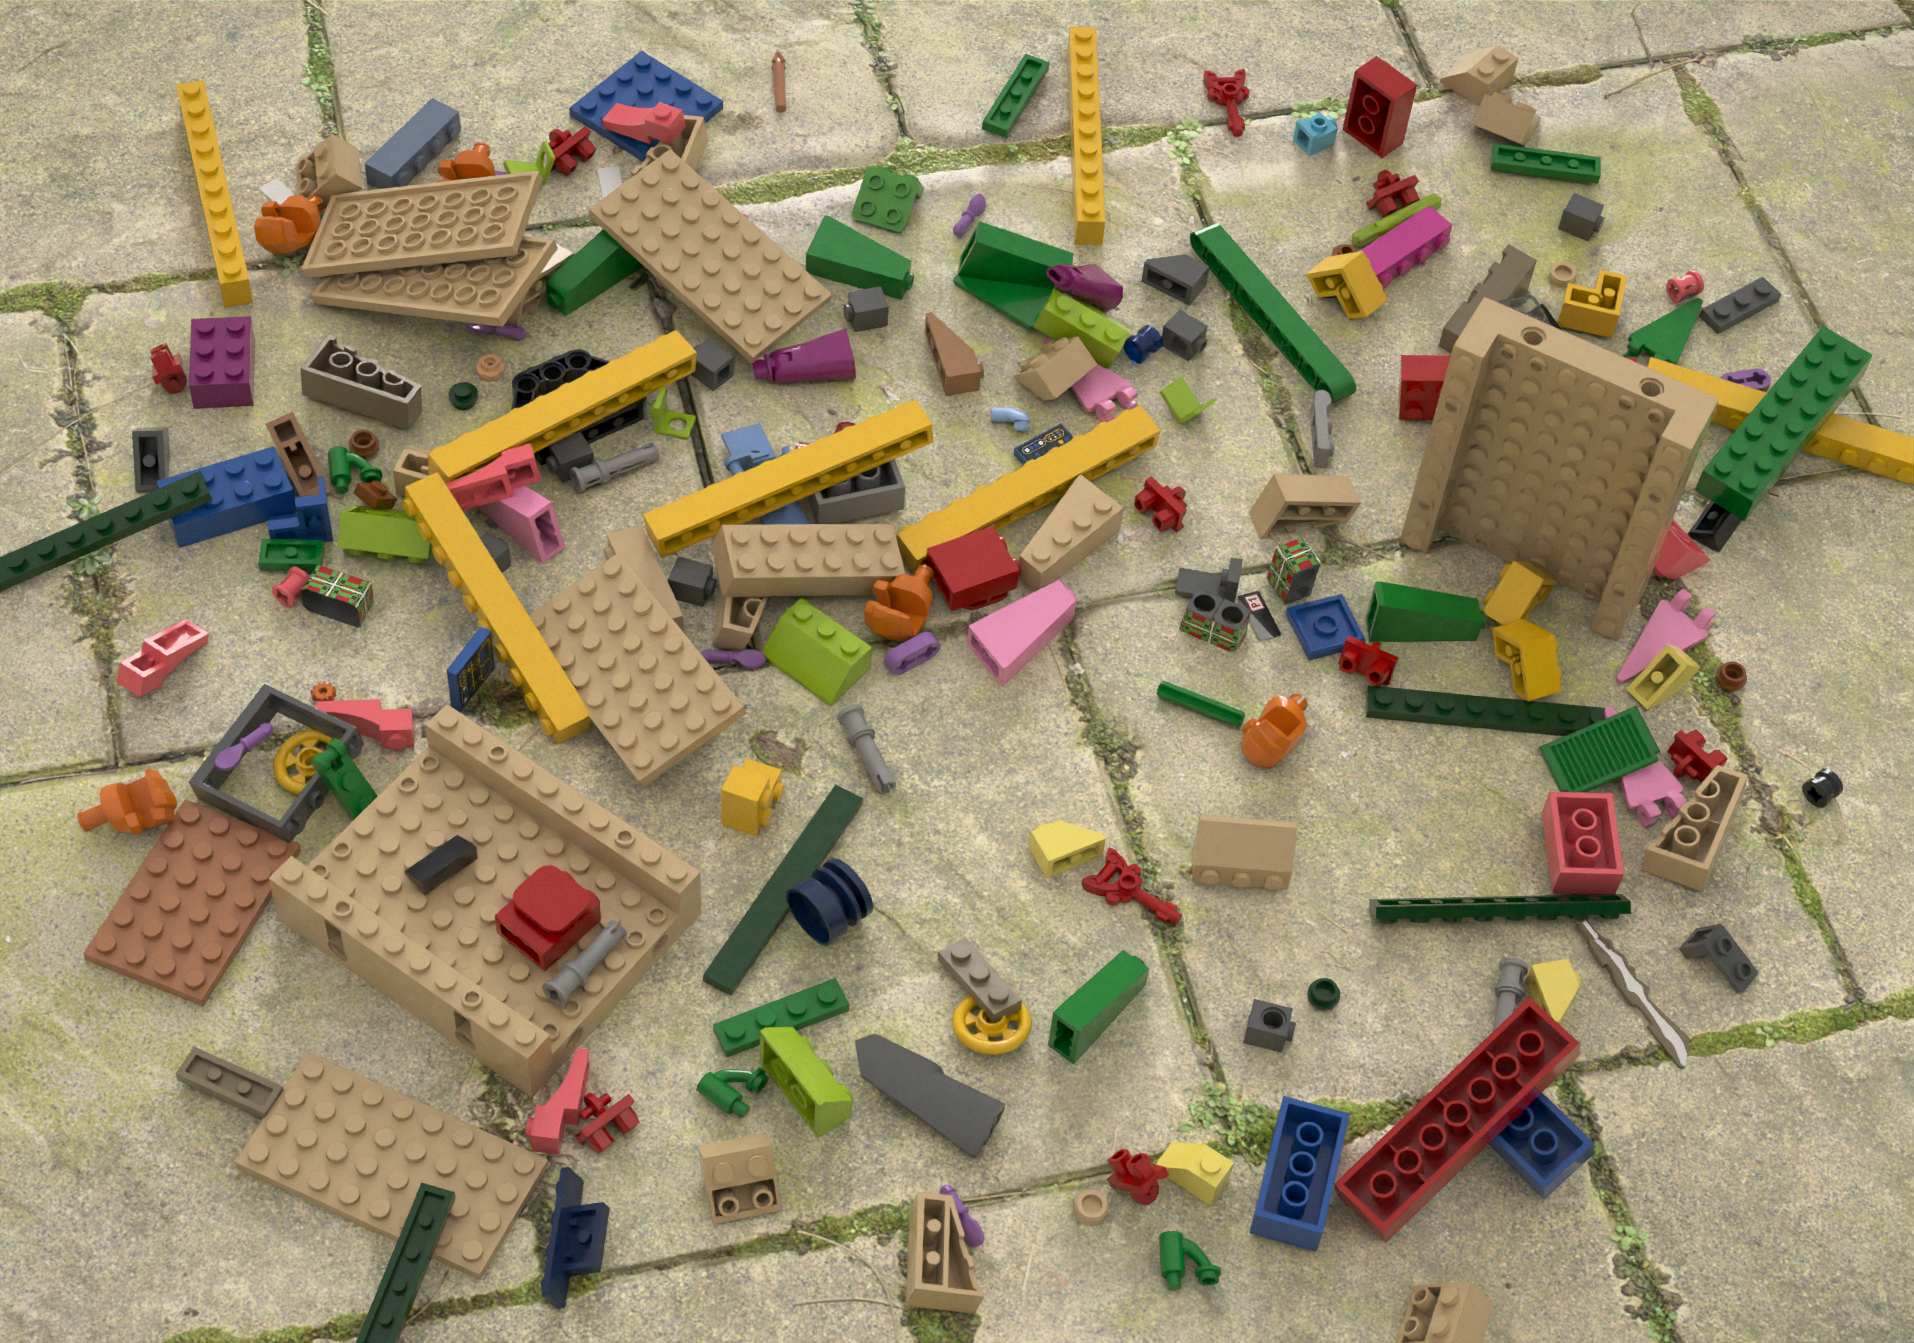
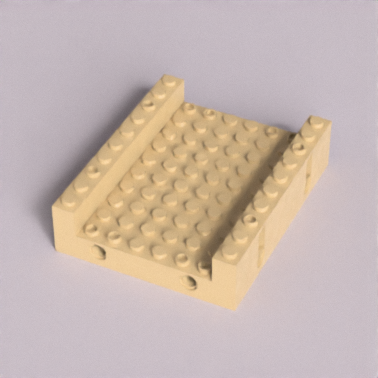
M1484 297L1453 346L1400 542L1413 549L1427 553L1438 533L1442 530L1453 537H1458L1480 549L1502 557L1506 561H1529L1558 579L1557 583L1559 585L1568 587L1590 599L1600 602L1590 629L1618 641L1646 590L1719 398Z
M446 704L425 725L428 747L308 866L291 856L269 877V883L277 918L280 922L533 1098L575 1052V1048H578L701 914V872ZM456 835L461 836L477 847V860L426 895L404 873L405 870ZM553 865L561 871L568 872L585 890L592 891L600 900L601 921L552 966L543 971L497 933L495 915L513 899L515 889L542 866ZM611 920L619 922V925L612 934L623 926L627 935L587 974V983L583 987H577L569 995V1001L565 1006H558L550 1001L544 994L542 985L547 980L552 981L561 971V965L566 961L574 960Z

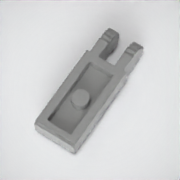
M1318 390L1314 393L1313 405H1311L1310 410L1315 468H1326L1328 457H1333L1334 440L1329 439V435L1332 432V417H1328V409L1331 407V396L1325 390Z

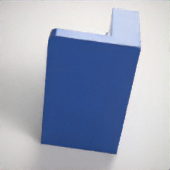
M324 476L318 477L320 495L295 498L297 513L269 517L268 531L270 539L333 541Z

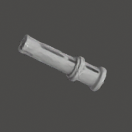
M649 443L610 459L602 460L597 458L592 461V464L584 467H572L569 470L572 485L578 493H582L585 491V488L595 484H607L611 477L648 463L659 461V452L654 443Z
M861 705L848 706L839 712L837 720L840 725H844L848 733L847 740L849 744L857 748L876 786L877 792L879 794L888 793L890 790L887 785L889 784L890 788L894 789L896 782L893 780L873 740L875 731L872 726H868L863 716L864 709Z
M611 920L574 960L566 961L561 965V971L552 981L547 980L542 985L543 992L550 1001L558 1006H565L569 1001V995L577 987H583L587 983V974L627 935L623 926L612 934L619 925V922Z
M1505 958L1499 962L1501 976L1500 983L1495 987L1498 1006L1493 1030L1517 1009L1518 1003L1524 998L1525 990L1522 985L1524 976L1528 973V965L1520 959Z

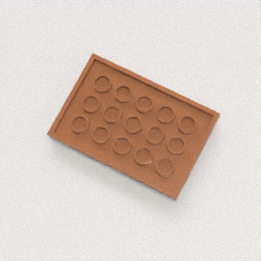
M184 800L174 815V821L167 825L84 951L85 960L204 1007L273 897L269 877L291 856L294 858L298 857L301 852L300 843L293 840L288 843L264 829Z

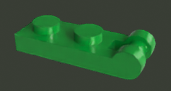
M334 738L327 744V750L323 754L318 753L311 759V764L353 821L378 796L348 755L346 746L340 740ZM335 760L337 765L332 768L331 763Z

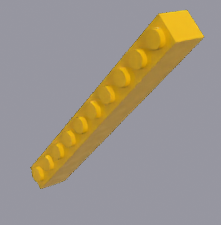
M1070 26L1067 63L1074 243L1102 245L1105 228L1096 27Z
M204 80L176 84L224 308L253 303L249 277Z
M677 330L667 335H661L656 340L642 347H637L632 352L618 359H613L608 364L594 371H589L582 377L570 383H565L558 389L546 395H541L534 401L520 408H515L496 420L488 421L482 427L470 433L462 434L458 439L444 446L436 447L432 452L428 453V473L432 475L438 472L446 484V482L459 479L487 466L502 456L501 451L531 443L533 453L654 393L661 386L665 387L695 372L697 352Z
M1650 357L1647 365L1652 370L1719 398L1711 423L1737 430L1767 394V392ZM1833 413L1803 449V451L1914 485V438Z
M916 399L906 404H900L896 408L880 415H874L854 426H848L828 437L820 438L809 445L791 450L783 456L771 461H765L757 467L745 472H739L719 483L711 484L693 494L682 496L674 502L652 509L650 512L643 514L646 532L660 557L664 558L717 535L722 525H741L933 443L932 423Z
M1141 405L1132 410L1126 409L1115 419L1099 423L1092 431L1084 435H1076L1060 448L1054 447L1045 456L1037 460H1029L1020 469L1001 475L994 483L978 487L971 495L963 499H955L939 512L933 511L926 515L922 521L914 525L904 526L897 533L896 537L901 558L914 574L919 565H926L927 548L991 526L998 532L1063 497L1079 474L1091 482L1156 447L1161 430Z
M436 472L405 486V500L402 501L407 515L409 517L414 516L418 522L417 528L424 541H430L436 561L439 565H445L451 585L454 589H460L466 609L469 613L474 612L479 620V628L483 627L491 631L494 644L493 650L500 662L505 661L510 669L508 673L511 681L516 687L520 686L524 691L525 702L532 712L536 711L539 715L540 725L547 737L552 736L558 745L590 729V711L439 473Z

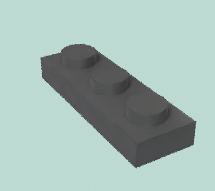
M1761 277L1706 306L1701 310L1699 317L1719 334L1779 302L1781 293L1764 277Z

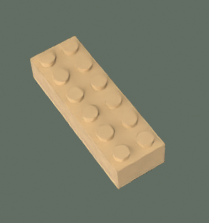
M893 524L722 525L711 544L723 597L874 595L871 589L877 580L891 582L896 576L905 574Z

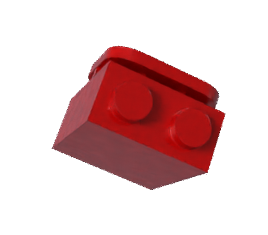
M993 526L927 548L926 566H929L934 571L935 577L933 581L951 611L960 608L977 610L1004 600L1009 591L1017 589L1018 576L1021 574L1020 565L1016 558L1010 556L1003 536H998Z
M546 865L537 869L515 889L513 899L495 915L497 933L543 971L552 966L601 921L600 900L592 891L585 890L568 872L561 871L553 865Z

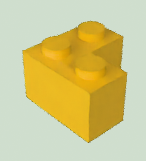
M1364 251L1326 257L1306 273L1317 297L1336 295L1348 319L1367 317L1388 300Z
M1599 270L1594 288L1568 283L1561 303L1557 324L1561 327L1612 338L1620 316L1627 276Z
M1513 560L1512 564L1507 563L1499 575V578L1502 580L1496 590L1492 588L1483 601V604L1486 606L1483 611L1487 616L1502 625L1527 619L1535 605H1543L1558 579L1529 561Z
M1526 619L1492 628L1495 657L1510 664L1513 692L1529 702L1561 692L1560 680L1562 679V672L1557 660L1559 646L1554 634Z
M748 758L745 759L742 767L733 765L721 789V824L757 837L762 826L767 827L773 813L771 807L774 801L779 802L784 793L785 784L781 783L782 770Z

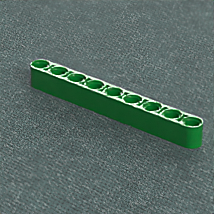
M1215 222L1190 234V244L1194 252L1206 265L1210 266L1211 272L1315 392L1318 390L1328 392L1331 396V404L1356 392V383L1350 372L1219 223Z

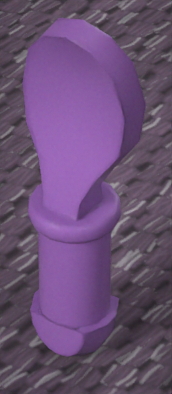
M976 194L970 200L967 211L962 213L961 219L953 227V234L955 236H963L969 225L974 222L975 216L985 211L986 201L982 194Z
M466 323L468 330L475 334H485L493 331L496 336L503 335L515 338V340H522L526 337V331L521 326L515 327L504 324L503 327Z
M710 649L701 652V655L709 664L729 663V665H732L733 662H737L745 669L753 670L762 667L766 662L765 655L761 651L754 649L733 653V650L717 651Z
M269 723L261 724L259 728L248 736L241 738V743L221 751L215 759L216 768L220 771L234 769L240 764L246 750L251 752L253 747L272 735L273 726Z
M943 1185L940 1189V1194L953 1196L965 1234L964 1242L971 1247L982 1245L984 1233L980 1225L969 1216V1209L963 1205L955 1192V1188L951 1185Z

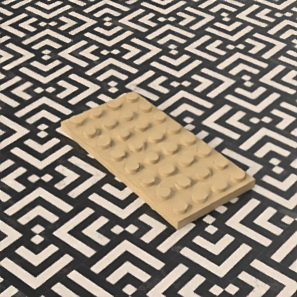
M671 149L589 209L588 216L751 364L831 300L832 293Z
M539 171L333 194L301 270L305 278L517 255L543 179Z
M523 236L517 255L431 264L428 266H412L401 269H385L374 272L366 271L329 275L323 278L311 294V297L315 304L503 327L557 251L558 246L554 239Z
M619 552L529 614L539 633L590 711L589 717L642 787H645L747 714L744 706Z
M310 1052L306 1053L284 1086V1090L235 1160L237 1169L395 1242L398 1241L421 1182L455 1192L456 1199L432 1259L478 1280L482 1279L549 1166L548 1159Z

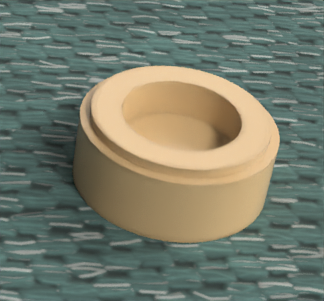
M1557 262L1550 267L1548 278L1553 285L1566 288L1568 283H1575L1577 270L1570 263Z
M1084 1190L1075 1199L1074 1215L1084 1225H1098L1107 1217L1109 1202L1106 1196L1098 1190Z

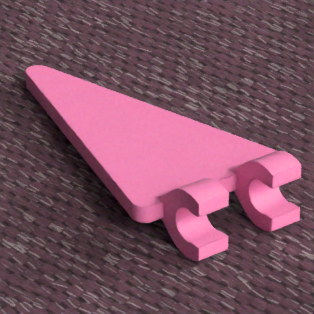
M1045 338L1043 341V345H1045L1047 342L1053 339ZM1098 364L1070 387L1085 411H1095L1101 422H1109L1115 419V416L1110 413L1116 409L1115 404L1111 401L1114 398L1118 399L1124 410H1132L1137 407V403L1132 399L1138 396V392L1131 387V383Z
M1681 589L1670 603L1667 600H1661L1617 675V683L1624 684L1639 676L1667 644L1679 647L1682 651H1685L1706 640L1709 634L1707 630L1713 624L1711 619L1716 616V612L1706 606L1693 621L1683 613L1689 607L1687 602L1693 596L1685 589Z
M1608 706L1603 714L1606 719L1618 713ZM1660 760L1620 778L1627 807L1629 809L1637 808L1639 821L1644 828L1655 825L1656 820L1654 818L1661 815L1655 802L1664 800L1667 814L1671 819L1678 815L1679 809L1685 802L1688 803L1681 794L1684 789L1683 786Z

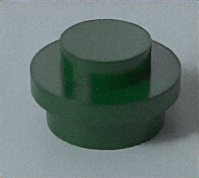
M467 382L453 385L448 393L450 402L460 410L472 408L478 400L477 388Z
M1320 978L1310 984L1307 998L1315 1008L1330 1010L1339 1003L1340 990L1333 980Z

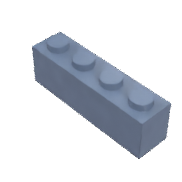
M433 98L430 99L364 163L367 183L378 189L408 186L409 182L419 172H422L427 164L436 155H439L452 139L458 137L461 131L459 111Z

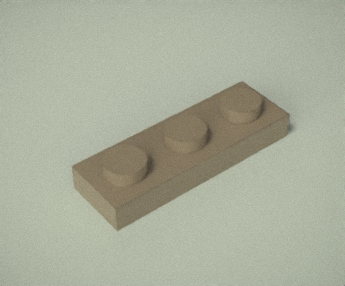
M966 938L938 951V961L977 1005L985 1010V1014L993 1023L1001 1020L1004 1015L1007 1017L1021 1009L1022 1000Z
M193 1047L176 1072L178 1081L262 1119L267 1116L284 1090L283 1086L196 1047Z

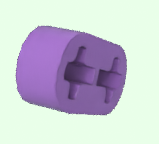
M1761 369L1730 372L1720 377L1721 379L1763 392H1767L1771 382L1769 374Z
M923 632L891 649L884 658V664L892 674L901 675L933 658L940 650L941 645L931 632Z

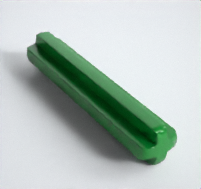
M1161 681L1156 694L1161 698L1235 727H1241L1243 724L1245 713L1241 710L1166 681Z

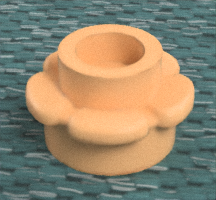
M491 354L479 358L477 361L478 365H476L477 373L485 381L498 380L505 369L502 359L497 355Z

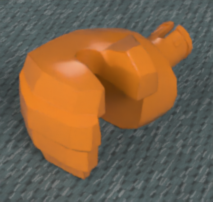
M477 142L474 144L473 150L462 151L456 156L454 161H441L438 166V173L444 179L437 182L495 176V167L489 158L491 153L489 145L484 142Z
M294 195L289 196L280 205L276 201L265 202L261 208V213L264 217L257 218L254 224L257 242L272 254H287L313 242L320 225L319 212L324 209V204H321L319 207L317 206L323 200L317 195H312L309 198Z
M919 565L913 576L901 574L896 576L891 582L877 580L874 583L871 591L877 598V602L868 600L864 610L865 624L877 636L904 642L919 634L931 610L933 601L932 591L928 587L935 577L932 568L926 565Z
M1293 694L1290 698L1282 696L1273 697L1265 705L1258 720L1251 718L1244 725L1241 751L1252 764L1270 769L1287 757L1301 742L1307 726L1303 711L1308 706L1306 698L1299 704L1297 703L1302 697L1301 694Z
M147 769L145 770L146 776L126 785L119 782L102 787L99 793L101 804L79 812L77 819L85 832L109 822L119 833L137 835L142 830L162 826L174 821V810L177 807L174 792L171 791L167 780L163 779L158 770Z

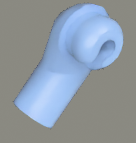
M991 408L990 410L991 422H1014V430L1016 432H1027L1029 430V422L1031 420L1028 414L1015 408Z

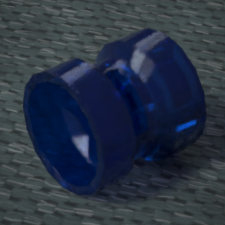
M1144 325L1137 331V335H1131L1126 339L1123 348L1131 361L1141 364L1149 358L1150 353H1156L1163 347V339L1153 326Z

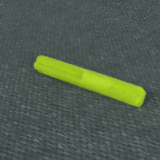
M1432 193L1354 232L1351 241L1357 248H1361L1379 239L1427 206L1434 210L1439 209L1442 206V199L1436 193Z

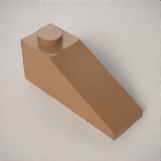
M932 312L926 313L925 335L945 396L979 391L980 379L984 378V368L982 362L977 361L974 350Z
M290 412L266 423L265 425L300 497L320 495L318 477L324 475L294 413ZM324 477L325 486H326V492H327V495H328V494H330V493H332V492H331L330 487H329V485H328V483H327V481H326V479H325V477Z

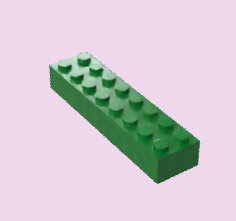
M1822 326L1703 469L1695 491L1743 521H1746L1861 380L1873 355Z

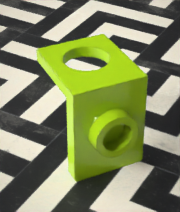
M543 141L535 163L505 160L503 166L507 174L539 171L543 179L541 184H546L555 156L548 142ZM545 154H546V156H547V163H546V166L544 167V156H545Z
M1183 377L1178 378L1159 392L1180 424L1196 416L1216 402L1212 398L1200 405Z
M661 386L657 399L653 400L650 408V417L654 418V433L688 440L696 416L668 410L667 387ZM674 420H682L686 423V427L682 430H673L669 425Z

